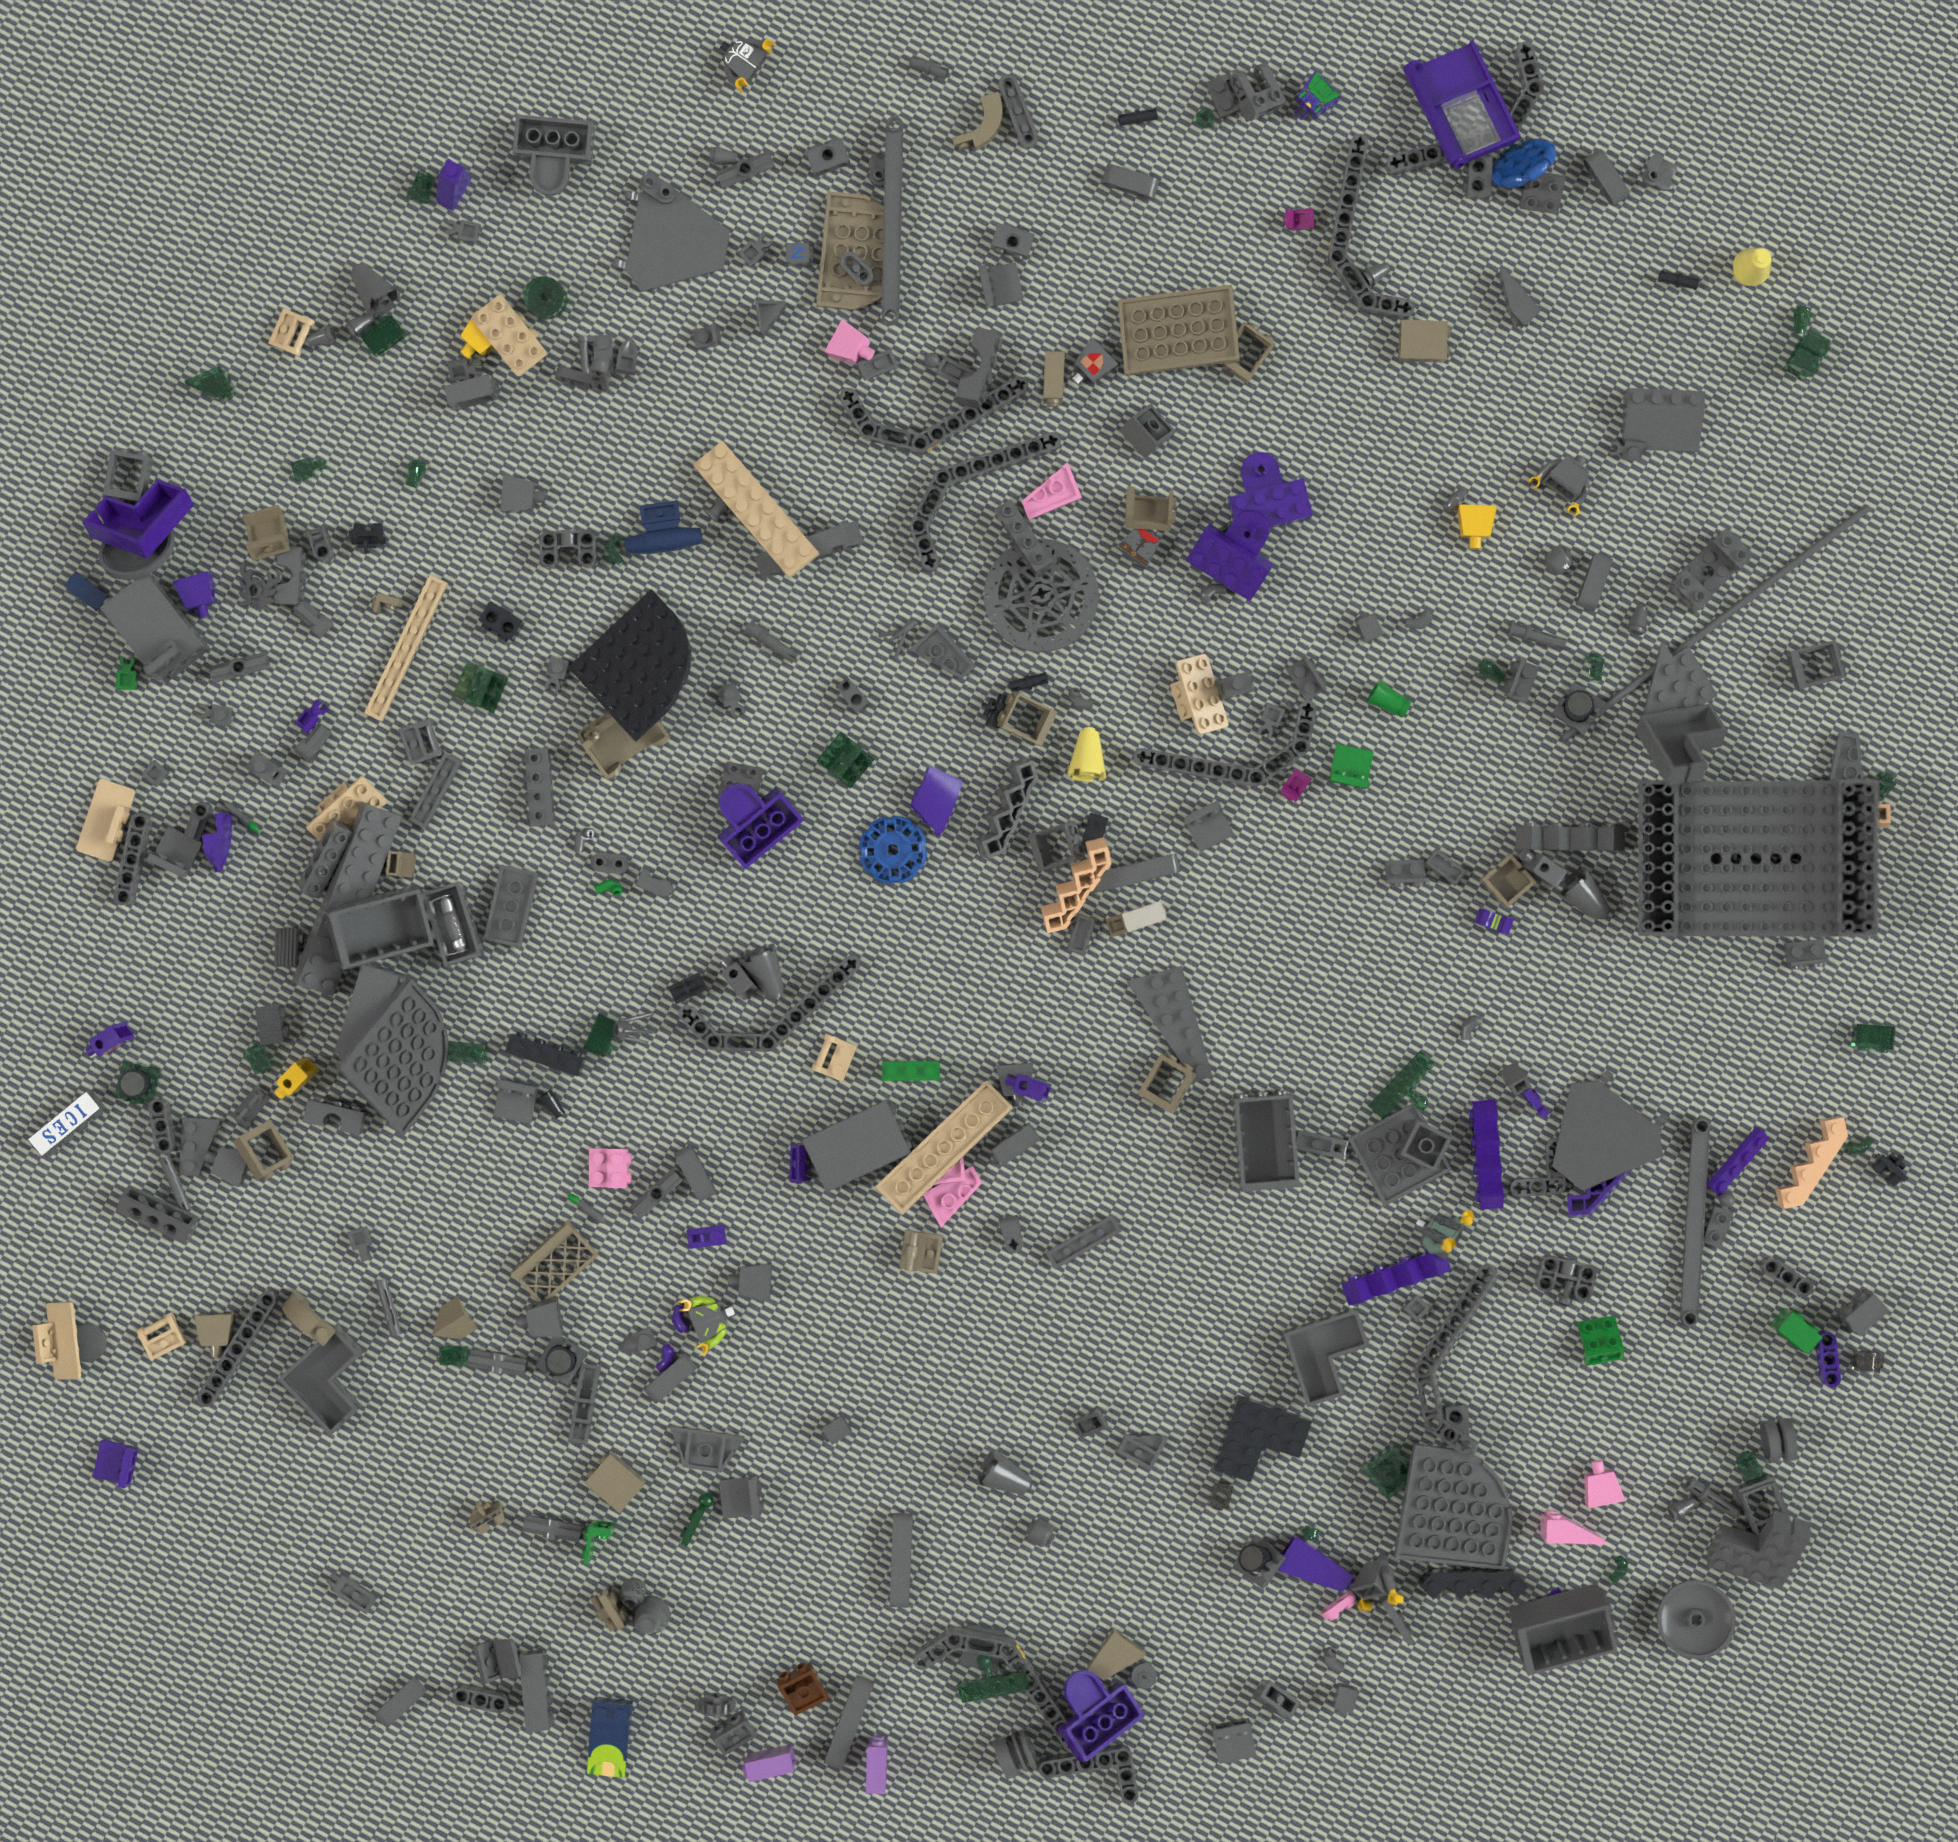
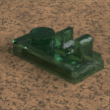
M449 1041L447 1060L487 1064L488 1044Z

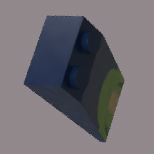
M604 1697L594 1698L590 1721L587 1774L625 1778L633 1709L632 1700Z

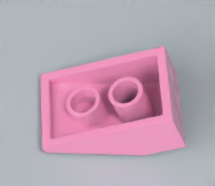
M1547 1510L1546 1513H1541V1537L1546 1543L1605 1545V1540L1598 1533L1562 1514H1558V1511Z

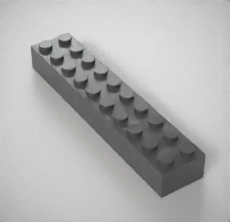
M361 801L351 826L353 835L336 865L292 981L296 984L330 996L334 995L343 969L337 963L323 909L372 896L402 819L401 816Z

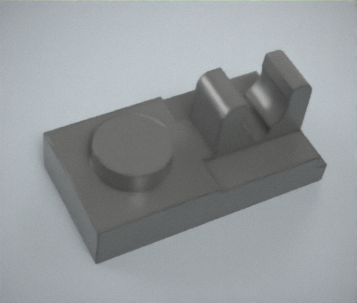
M891 349L873 356L870 360L865 359L856 363L859 368L858 373L864 381L899 367Z

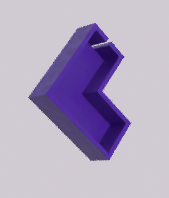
M157 479L134 506L105 496L95 507L104 524L101 522L96 511H92L82 523L91 538L148 559L190 511L194 503L186 489Z

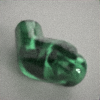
M1622 1555L1615 1558L1614 1561L1617 1564V1569L1608 1576L1613 1584L1617 1583L1627 1574L1628 1560L1624 1559Z

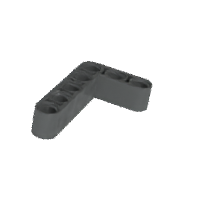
M1125 1744L1103 1748L1090 1759V1763L1087 1765H1082L1073 1753L1047 1756L1039 1761V1774L1043 1778L1048 1779L1116 1767L1122 1800L1127 1804H1133L1138 1799L1132 1753ZM1121 1751H1125L1128 1753V1756L1121 1759L1118 1757V1754ZM1106 1754L1109 1756V1759L1106 1762H1102L1099 1760V1757ZM1063 1761H1069L1071 1763V1766L1069 1768H1063L1061 1766V1763ZM1044 1764H1050L1052 1766V1769L1050 1771H1044L1042 1769V1766ZM1125 1770L1131 1772V1775L1127 1778L1121 1776V1773ZM1128 1789L1135 1792L1131 1797H1127L1124 1793Z

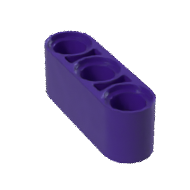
M1820 1330L1819 1334L1822 1338L1825 1335L1829 1336V1342L1823 1344L1821 1339L1815 1346L1819 1379L1822 1384L1834 1388L1841 1382L1837 1339L1833 1333ZM1827 1354H1831L1832 1357L1829 1363L1824 1362V1357ZM1833 1373L1834 1379L1828 1383L1826 1377L1828 1374Z

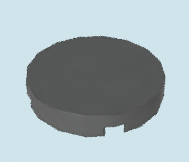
M83 1324L76 1327L80 1362H91L100 1358L107 1349V1338L104 1331L95 1324Z

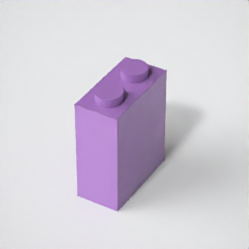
M874 1735L868 1739L866 1794H885L888 1738H884L882 1735Z
M790 1744L747 1754L744 1765H742L744 1777H748V1781L752 1782L793 1773L797 1763L793 1745Z

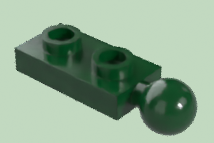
M702 1493L699 1496V1507L697 1511L692 1510L688 1518L691 1523L688 1528L684 1526L679 1536L683 1538L680 1544L688 1546L706 1508L712 1506L714 1499L710 1493Z

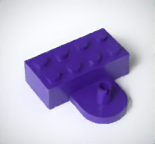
M1265 452L1253 453L1244 460L1241 466V478L1245 493L1231 496L1227 500L1232 520L1240 512L1249 509L1263 513L1270 523V529L1312 518L1313 513L1304 478L1283 483L1277 461L1273 456Z
M1252 509L1240 512L1226 533L1209 523L1185 561L1248 601H1251L1274 565L1258 554L1270 535V523L1263 513Z
M733 783L724 788L719 796V808L731 825L717 836L744 869H747L804 821L802 816L777 787L761 799L747 784Z
M1078 1670L1067 1678L1064 1685L1065 1698L1075 1715L1057 1729L1076 1759L1087 1762L1145 1717L1124 1683H1115L1106 1690L1095 1673L1087 1670Z

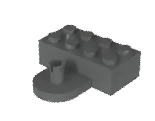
M516 114L512 153L515 158L531 159L530 181L537 192L545 196L558 195L568 184L570 163L592 165L595 125L593 121Z

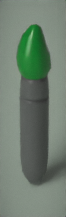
M229 801L223 802L225 808L246 825L249 830L259 833L256 823L252 822Z
M567 1194L573 1204H577L579 1208L597 1222L605 1223L604 1217L587 1203L580 1200L577 1195Z

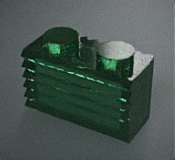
M393 315L383 316L378 320L379 323L376 326L367 327L360 336L376 358L407 337Z
M598 1013L583 1049L603 1058L606 1055H611L615 1046L612 1044L615 1038L613 1026L615 1022L619 1021Z
M1853 1023L1851 1046L1857 1047V1051L1869 1052V1048H1876V1052L1888 1053V1049L1894 1050V1026Z

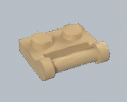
M283 308L268 344L300 357L302 353L300 350L310 327H313L315 322ZM300 322L304 323L294 347H291L290 344Z
M825 1033L823 1038L825 1041L816 1063L812 1065L811 1069L843 1082L857 1046ZM832 1043H835L837 1047L828 1069L823 1068L822 1066Z
M172 1312L166 1314L165 1318L145 1328L141 1327L136 1330L151 1361L187 1343ZM169 1324L170 1330L151 1340L148 1339V1334Z

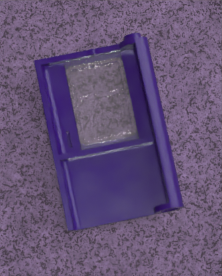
M1474 40L1464 47L1421 64L1420 60H1414L1403 67L1410 86L1451 168L1459 169L1470 161L1509 146L1520 139L1521 135Z

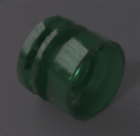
M538 276L527 284L524 291V302L527 308L537 317L552 320L561 316L566 310L568 295L565 288L554 278ZM545 295L550 297V303L543 302Z

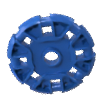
M1535 138L1522 141V144L1515 147L1513 145L1500 155L1501 158L1496 159L1492 165L1493 183L1502 188H1514L1523 186L1525 182L1530 180H1536L1554 163L1556 158L1554 144L1547 139L1540 140Z
M895 815L891 818L881 817L873 821L869 825V829L866 832L864 831L860 838L858 849H860L861 853L859 859L862 867L868 874L873 875L874 879L878 882L891 885L895 882L905 883L913 879L917 875V871L920 868L922 869L926 862L928 852L925 848L926 838L922 830L918 826H914L911 823L912 821L905 817ZM894 825L895 831L887 832V826ZM905 829L911 832L908 838L903 834ZM877 831L880 836L875 841L872 836ZM892 844L896 845L899 849L898 853L894 856L889 855L887 852L888 847ZM911 844H917L918 851L912 852ZM869 848H874V856H868ZM909 860H912L914 864L909 869L906 864ZM877 863L883 866L881 871L875 868ZM891 869H898L899 874L892 875Z

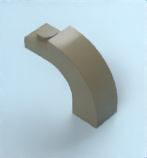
M999 92L980 97L984 119L976 130L952 137L954 149L964 150L973 144L975 151L987 146L995 138L1002 122V102Z
M295 1289L282 1305L283 1312L304 1334L310 1335L324 1346L336 1332V1329L318 1316L309 1306L310 1300Z

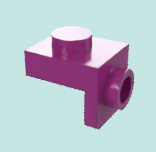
M1285 209V215L1283 216L1284 225L1291 231L1313 229L1314 209Z
M1295 768L1280 792L1286 799L1297 802L1312 778Z

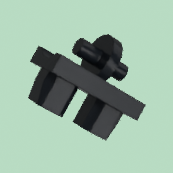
M354 523L352 531H349L348 534L351 544L357 545V548H364L365 554H370V548H377V545H386L387 541L381 523H373L371 531H365V526L362 523Z
M999 694L997 699L991 697L988 704L982 702L981 706L985 707L983 715L988 717L984 725L991 728H1000L996 726L998 723L997 718L1006 706V695Z
M700 972L668 987L675 1004L708 990Z
M1878 1153L1875 1156L1877 1160L1871 1168L1878 1175L1887 1169L1890 1174L1884 1180L1889 1186L1894 1187L1900 1181L1905 1182L1908 1179L1897 1168V1166L1902 1170L1906 1168V1165L1902 1162L1905 1158L1902 1154L1896 1157L1891 1153L1888 1156L1892 1160L1891 1162L1884 1154Z

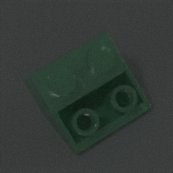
M467 661L453 697L494 713L508 678Z
M840 731L817 759V762L851 789L875 759Z

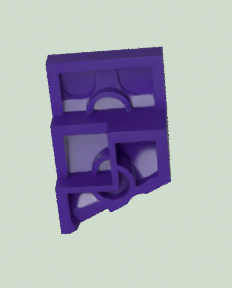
M929 766L926 768L922 785L914 790L910 806L921 816L925 823H928L934 829V833L940 836L952 813L963 781Z
M228 813L215 814L217 833L202 835L204 853L210 864L214 865L215 872L222 871L231 846L232 814Z

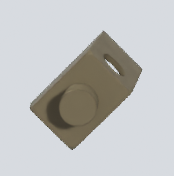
M235 1312L195 1315L200 1345L210 1346L211 1357H221L222 1346L229 1345L233 1337Z

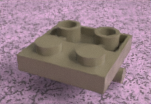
M905 1229L899 1268L906 1271L914 1270L937 1274L943 1235Z
M608 1587L601 1592L599 1597L596 1595L590 1600L595 1606L596 1613L601 1622L604 1621L609 1631L612 1632L616 1628L619 1631L626 1626L630 1614L625 1606L620 1605L618 1601L620 1598L617 1592Z

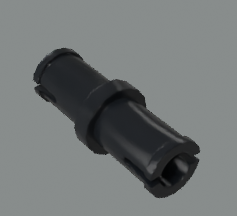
M1156 108L1142 111L1136 109L1131 113L1118 114L1120 127L1130 124L1141 125V122L1158 120Z
M1661 270L1658 282L1671 284L1676 288L1681 286L1696 290L1699 278L1685 276L1681 272L1676 274Z
M1046 672L1032 676L1028 674L1024 678L1008 681L1011 693L1012 691L1016 692L1027 688L1031 690L1032 687L1049 684Z

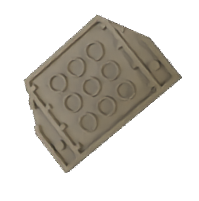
M827 192L817 307L857 310L882 300L884 206L878 204L867 195ZM847 252L855 253L872 270L873 280L869 285H858L842 269L840 259L843 254ZM852 260L847 261L848 266L854 264ZM861 274L860 278L865 280L867 275Z

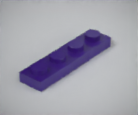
M1756 1126L1706 1185L1715 1194L1720 1196L1770 1138L1762 1129Z

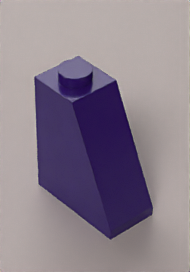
M447 159L438 175L436 202L454 211L472 178L463 166L450 159Z

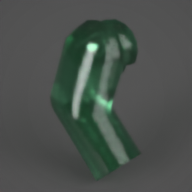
M1867 1135L1861 1143L1854 1144L1852 1141H1849L1845 1145V1149L1852 1155L1863 1154L1875 1141Z

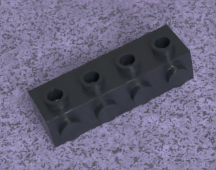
M519 1031L516 1034L512 1033L505 1049L506 1053L577 1077L581 1076L586 1057H583L581 1052L576 1050L569 1052L564 1050V1046L554 1043L553 1046L545 1044L546 1040L537 1037L534 1040L527 1038L528 1034Z

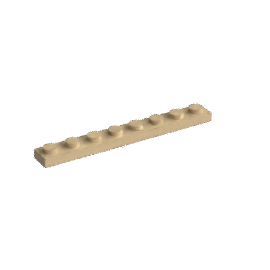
M429 575L364 712L365 714L383 722L448 583Z

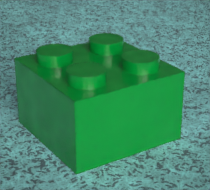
M1783 1308L1769 1326L1799 1351L1808 1355L1822 1339V1336L1819 1334L1820 1330L1812 1323L1804 1322L1805 1317L1792 1308L1790 1310Z

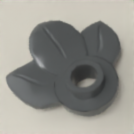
M874 153L868 164L871 170L869 180L874 186L880 187L885 185V158L883 159L879 153ZM878 174V175H881L882 177H881V178H877L875 175Z
M1655 154L1647 161V169L1643 172L1642 181L1646 186H1656L1661 191L1671 190L1674 186L1670 179L1676 174L1677 167L1671 162L1663 163L1661 155Z

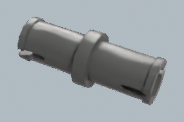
M916 55L911 57L909 67L923 71L926 75L931 74L943 80L947 78L949 68L935 64L933 60L928 61Z

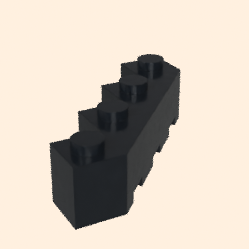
M1430 1568L1417 1582L1433 1600L1446 1587L1460 1600L1474 1586L1488 1600L1501 1587L1515 1600L1529 1587L1512 1568H1505V1570L1490 1568Z

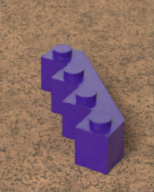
M1472 1101V1109L1468 1110L1469 1121H1472L1473 1131L1470 1141L1471 1148H1474L1475 1163L1472 1165L1473 1175H1476L1477 1184L1475 1201L1479 1202L1480 1210L1503 1208L1504 1191L1501 1182L1502 1164L1499 1155L1500 1137L1497 1128L1498 1111L1496 1101Z
M1632 1170L1587 1189V1195L1567 1196L1569 1217H1590Z
M1426 1249L1424 1250L1425 1253L1411 1258L1410 1256L1398 1259L1399 1262L1385 1267L1384 1265L1374 1267L1373 1271L1363 1275H1351L1347 1277L1348 1281L1341 1284L1348 1305L1363 1303L1375 1296L1389 1294L1401 1287L1415 1285L1424 1279L1440 1276L1451 1270L1448 1258L1444 1260L1436 1254L1429 1253Z

